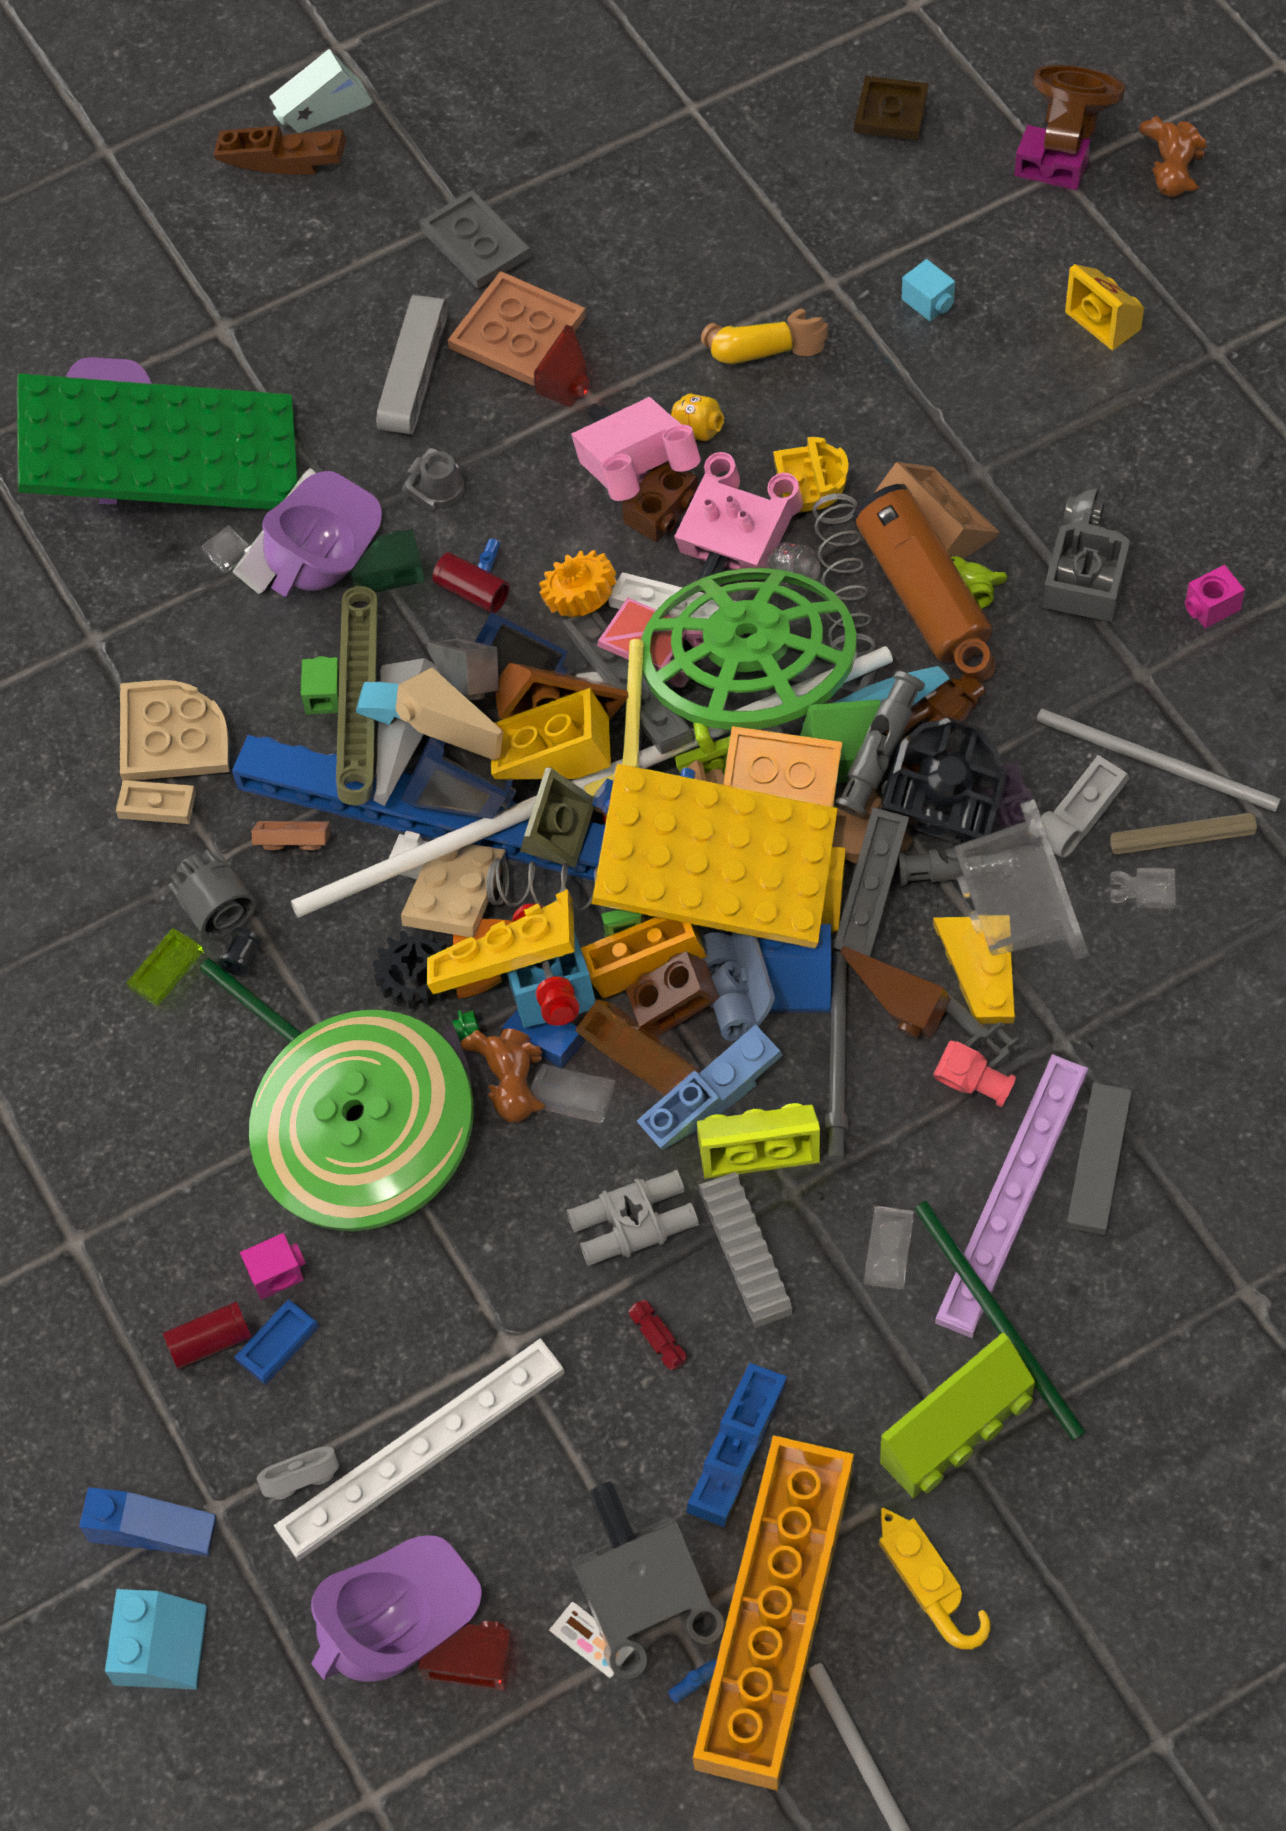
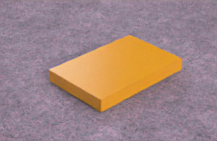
M732 726L723 785L833 807L842 742Z

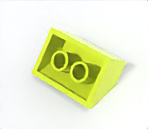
M792 1103L783 1106L781 1109L769 1111L751 1109L741 1115L727 1117L722 1114H715L706 1117L704 1120L697 1121V1134L704 1179L722 1177L733 1172L744 1174L820 1163V1128L812 1104L803 1106L802 1104Z

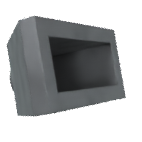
M459 638L427 643L428 651L440 675L468 700L483 699L486 692L499 690L497 647Z

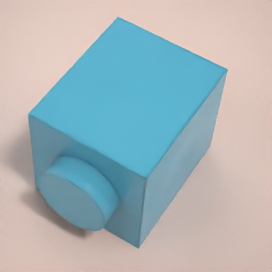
M928 259L902 277V300L927 320H933L940 313L944 314L952 307L954 303L955 280Z

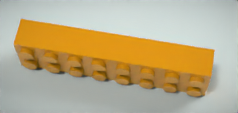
M778 1436L772 1437L693 1754L694 1770L778 1791L853 1474L854 1454Z

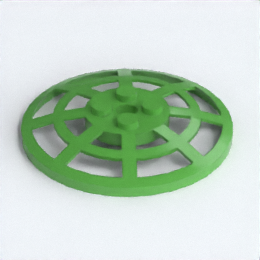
M743 568L720 572L701 578L683 587L670 596L654 612L645 627L641 639L644 642L642 664L644 679L650 691L661 704L676 715L691 722L731 730L732 726L748 729L772 727L806 715L809 705L825 703L842 687L852 671L857 649V637L853 618L845 604L834 592L821 583L801 574L770 568ZM766 579L765 582H741L723 587L719 586L723 583L739 580ZM787 582L799 585L817 593L827 601L810 603L796 591L780 586V584ZM702 590L706 593L690 603L679 617L664 618L675 606L688 597ZM743 590H759L754 600L733 602L727 595L731 592ZM777 593L791 599L799 606L781 611L776 606L770 604L769 601L773 594ZM713 600L719 607L709 618L691 617L698 608L708 601ZM840 613L845 628V644L842 652L822 644L823 626L819 614ZM808 617L812 627L811 638L807 639L791 634L789 622ZM672 630L671 647L675 659L656 671L650 653L651 636L654 631ZM683 631H703L704 643L685 652L682 645ZM745 633L752 634L748 638L739 637L740 635ZM789 647L804 651L793 664L783 670L780 669L777 661L785 655ZM708 656L712 662L722 667L719 676L716 677L702 671L693 663ZM816 656L836 664L833 671L819 685L798 698L796 697L788 681L802 673L814 661ZM763 669L767 675L766 677L752 680H733L736 672H752ZM683 670L694 681L714 689L709 706H701L681 697L664 682ZM774 687L783 703L775 707L754 711L723 710L729 692H756Z

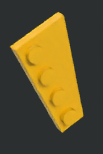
M568 889L556 894L557 901L543 908L538 903L524 910L526 916L511 924L506 925L503 920L491 926V930L478 940L469 937L428 957L427 985L432 994L455 989L466 984L575 952L573 898Z

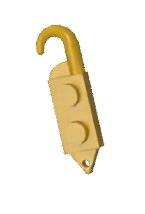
M881 1508L882 1538L879 1539V1545L923 1611L927 1612L943 1638L951 1646L961 1650H972L981 1646L988 1638L991 1630L990 1619L984 1610L979 1611L978 1615L981 1624L976 1634L968 1636L960 1633L949 1617L956 1611L961 1602L962 1592L959 1583L914 1518L909 1521L885 1508ZM890 1517L892 1520L888 1522L885 1518Z

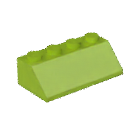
M1004 1332L881 1435L880 1464L912 1498L916 1497L921 1491L927 1494L935 1489L943 1480L944 1476L942 1473L952 1465L957 1468L964 1464L973 1454L974 1450L972 1448L982 1439L986 1442L993 1439L1004 1426L1002 1422L1012 1413L1015 1416H1019L1032 1404L1035 1381L1011 1340Z

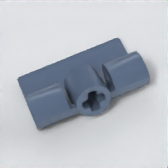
M711 932L701 937L707 957L702 959L706 961L720 997L710 1006L714 1008L722 1037L726 1040L737 1041L755 1024L759 1026L763 1022L774 1003L775 996L757 937L735 932L732 935L722 932Z

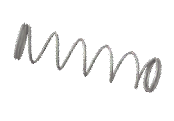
M846 494L826 495L815 502L813 506V515L817 519L815 532L824 541L818 551L820 562L823 566L827 567L821 578V583L824 586L825 577L829 570L839 573H852L861 570L865 565L864 561L859 558H845L831 566H828L822 559L821 552L826 543L835 546H849L859 542L861 539V534L850 530L833 534L827 539L823 538L819 533V521L826 524H838L848 521L853 517V513L857 508V501ZM842 499L852 503L830 507L821 515L816 511L819 505L829 500ZM838 507L853 508L852 512L840 518L823 517L824 514ZM851 533L858 536L857 540L850 543H834L829 541L841 534ZM845 561L861 562L860 567L852 570L832 568ZM852 585L839 589L835 594L852 588L864 589L865 593L857 597H841L836 595L842 600H856L864 597L868 593V589L864 586ZM825 613L829 620L834 622L828 632L829 647L842 652L836 645L845 641V635L839 636L834 641L831 638L832 630L836 625L844 626L843 623H840L842 618L836 621L829 613ZM866 613L851 614L852 617H868L867 622H864L862 624H856L854 625L855 628L865 626L872 620L871 616ZM856 633L857 639L868 641L871 644L870 650L856 652V655H859L856 658L875 650V642L870 636Z
M495 858L490 864L486 878V892L489 902L496 906L505 902L510 907H516L524 901L529 891H531L534 901L538 904L539 902L536 899L532 884L535 874L534 861H531L529 864V884L524 896L517 903H510L505 899L509 888V868L503 858ZM566 863L562 866V885L559 893L566 890L565 884L568 874ZM500 864H501V867H502V874H503L502 889H501L500 880H499V865H500ZM598 866L595 868L594 882L596 879ZM495 869L497 888L500 893V896L497 901L495 900L493 893V878ZM593 893L586 906L580 909L573 907V911L582 912L589 907L592 902ZM601 906L605 913L610 912L604 906ZM641 914L642 918H647L650 916Z

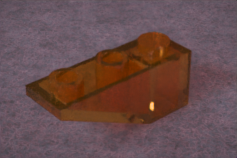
M596 1000L575 1030L605 1055L665 1095L694 1070L698 1071L649 1031L639 1027L636 1021L613 1003Z

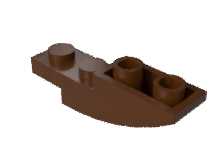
M279 126L219 131L213 156L215 160L248 170L276 174L311 175L316 174L318 165L341 163L347 138L343 130L285 135L282 134Z

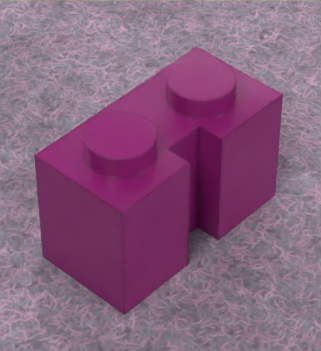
M1027 125L1016 152L1014 176L1077 191L1088 164L1091 139H1082L1077 155H1071L1045 149L1043 146L1047 129Z

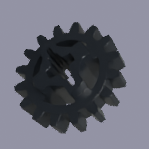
M415 929L412 937H408L404 930L400 931L401 939L397 942L391 937L387 938L389 948H378L379 960L373 961L376 973L374 975L377 987L381 988L382 996L387 998L392 995L394 1005L396 1006L401 1004L403 1000H407L409 1009L414 1008L416 1001H421L424 1007H428V998L431 996L440 1001L442 999L441 992L432 994L427 985V958L446 949V941L443 939L436 943L434 932H430L425 938L421 937L420 929Z

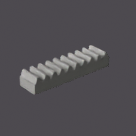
M733 1172L699 1184L700 1196L754 1327L757 1328L792 1315L790 1298L786 1295L784 1284L781 1282L778 1270L774 1266L772 1255L768 1252L767 1243L763 1240L761 1229L757 1225L754 1213L752 1214L749 1200L745 1197L738 1174Z

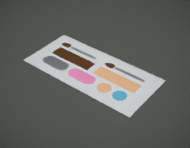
M572 1601L549 1631L611 1678L614 1672L605 1661V1643L595 1619ZM626 1646L618 1650L615 1657L616 1664L621 1666L634 1649Z

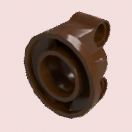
M1049 65L1036 69L1033 86L1049 103L1046 114V123L1048 125L1043 147L1049 150L1077 155L1082 139L1090 138L1092 133L1094 134L1099 113L1123 100L1125 85L1119 79L1109 74L1090 68L1072 65Z

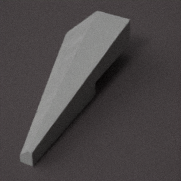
M422 658L382 665L377 678L379 682L401 684L431 667L438 673L439 671L434 663ZM396 717L393 718L390 725L376 721L375 755H377V766L374 770V778L377 780L373 800L385 806L424 735L419 733L408 722Z

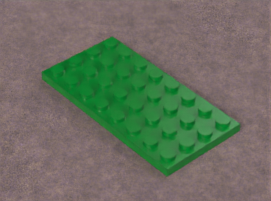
M18 373V493L272 510L286 499L297 484L292 394Z

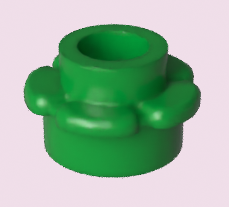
M461 1010L458 1011L459 1019L452 1022L457 1038L461 1042L475 1030L480 1031V1027L473 1010L462 1013Z

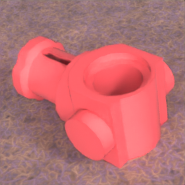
M949 1041L933 1073V1077L937 1081L963 1093L972 1094L976 1090L996 1100V1105L1000 1107L1003 1106L1016 1079V1076L1013 1074L1006 1076L988 1067V1060L981 1053L958 1041Z

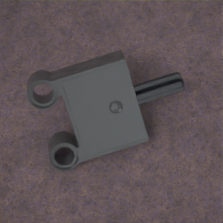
M609 1481L593 1487L590 1490V1495L610 1544L572 1560L571 1563L604 1640V1658L611 1670L617 1676L624 1679H631L640 1675L646 1667L647 1656L640 1643L630 1635L681 1613V1626L693 1640L703 1644L712 1643L717 1640L723 1632V1616L710 1604L677 1522L673 1518L668 1517L633 1533L614 1484ZM700 1612H710L712 1619L709 1627L704 1631H694L692 1625L694 1617ZM626 1646L633 1647L635 1649L633 1661L626 1666L617 1665L615 1657L618 1650Z

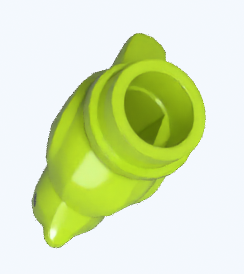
M958 556L951 557L980 607L985 608L990 605L994 598L993 586L1005 583L1007 574L1005 572H993L978 563L966 562Z

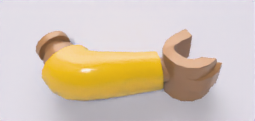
M800 308L789 315L787 324L785 322L722 328L716 323H711L703 330L701 342L704 346L711 349L712 357L717 361L731 365L790 350L799 356H813L824 350L825 340L828 337V323H824L823 317L806 320V311Z

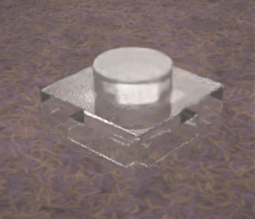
M228 525L202 544L204 554L221 570L227 573L240 562L250 548V545Z

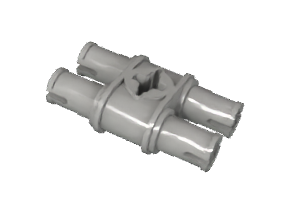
M677 1170L645 1182L643 1179H634L632 1184L610 1192L601 1191V1194L598 1195L599 1199L567 1210L568 1219L574 1233L605 1221L613 1225L612 1232L580 1243L587 1266L620 1254L622 1257H631L633 1252L658 1243L660 1246L667 1241L668 1236L699 1226L696 1212L691 1203L659 1215L652 1210L654 1203L685 1193ZM627 1210L638 1219V1225L631 1221V1218L627 1215Z

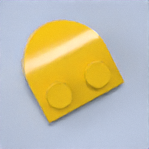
M808 437L807 446L773 451L776 473H789L798 481L803 498V505L798 513L812 511L815 502L826 495L842 494L848 478V459L841 447L836 449L827 444L824 438ZM792 492L782 493L781 496L782 498L788 497ZM837 499L822 503L818 506L817 510L830 506Z

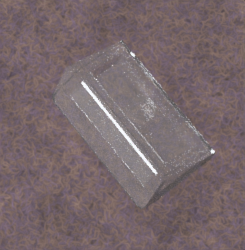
M542 1064L532 1082L531 1092L546 1105L541 1110L602 1123L613 1094L615 1080Z

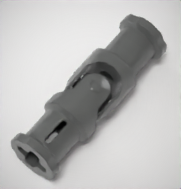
M1009 842L1003 843L1001 847L980 849L978 845L954 847L947 850L933 849L929 850L927 854L905 856L902 852L899 853L897 859L900 886L907 885L908 881L930 879L934 883L947 880L981 878L982 874L1004 872L1005 875H1012L1013 873ZM963 858L968 859V863L965 866L963 865Z

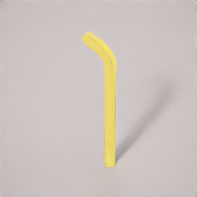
M633 639L629 643L627 681L629 697L626 700L622 761L623 765L633 767L639 766V731L644 642L640 639ZM614 774L584 786L585 792L594 797L595 792L607 778L610 780L614 779Z

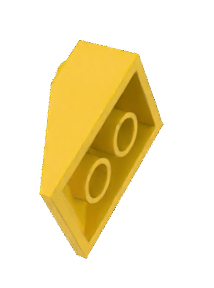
M590 688L494 723L503 731L500 757L496 760L491 759V775L494 779H542L545 768H552L567 779H579L611 767L609 716Z

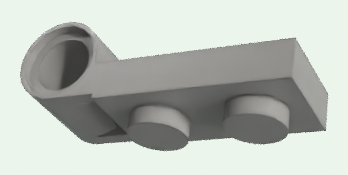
M1097 755L1054 812L1047 811L1039 818L1032 830V839L1059 857H1068L1128 782V774Z

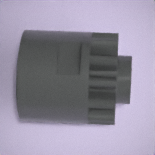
M207 849L203 854L195 853L190 855L179 864L177 871L171 874V878L174 881L168 887L206 939L216 940L231 935L234 928L245 925L255 912L257 906L255 897L220 851L212 854Z

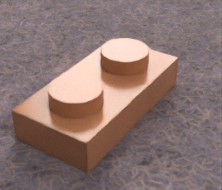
M258 821L251 831L252 845H263V849L266 850L283 849L285 845H299V849L316 850L321 848V845H325L331 836L330 821Z

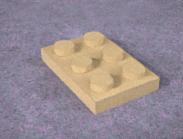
M469 844L423 864L402 911V926L474 938L489 902L486 892L488 869L495 858H503L506 861V851L504 849ZM501 864L499 865V876L502 872ZM496 869L493 878V891L497 884Z

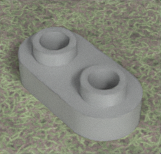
M318 1447L265 1468L258 1474L257 1481L263 1496L281 1500L291 1496L297 1489L309 1484L320 1485L328 1482L334 1477V1473L339 1468V1462L332 1447Z

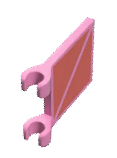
M627 598L598 640L597 646L629 660L630 641L642 639L645 627L656 609ZM666 615L664 618H674V617L669 616V615ZM672 630L654 631L651 636L650 653L656 671L670 663L673 658L671 647ZM684 630L682 642L685 639L693 648L704 643L703 631ZM681 670L668 681L673 686L682 688L688 682V677Z

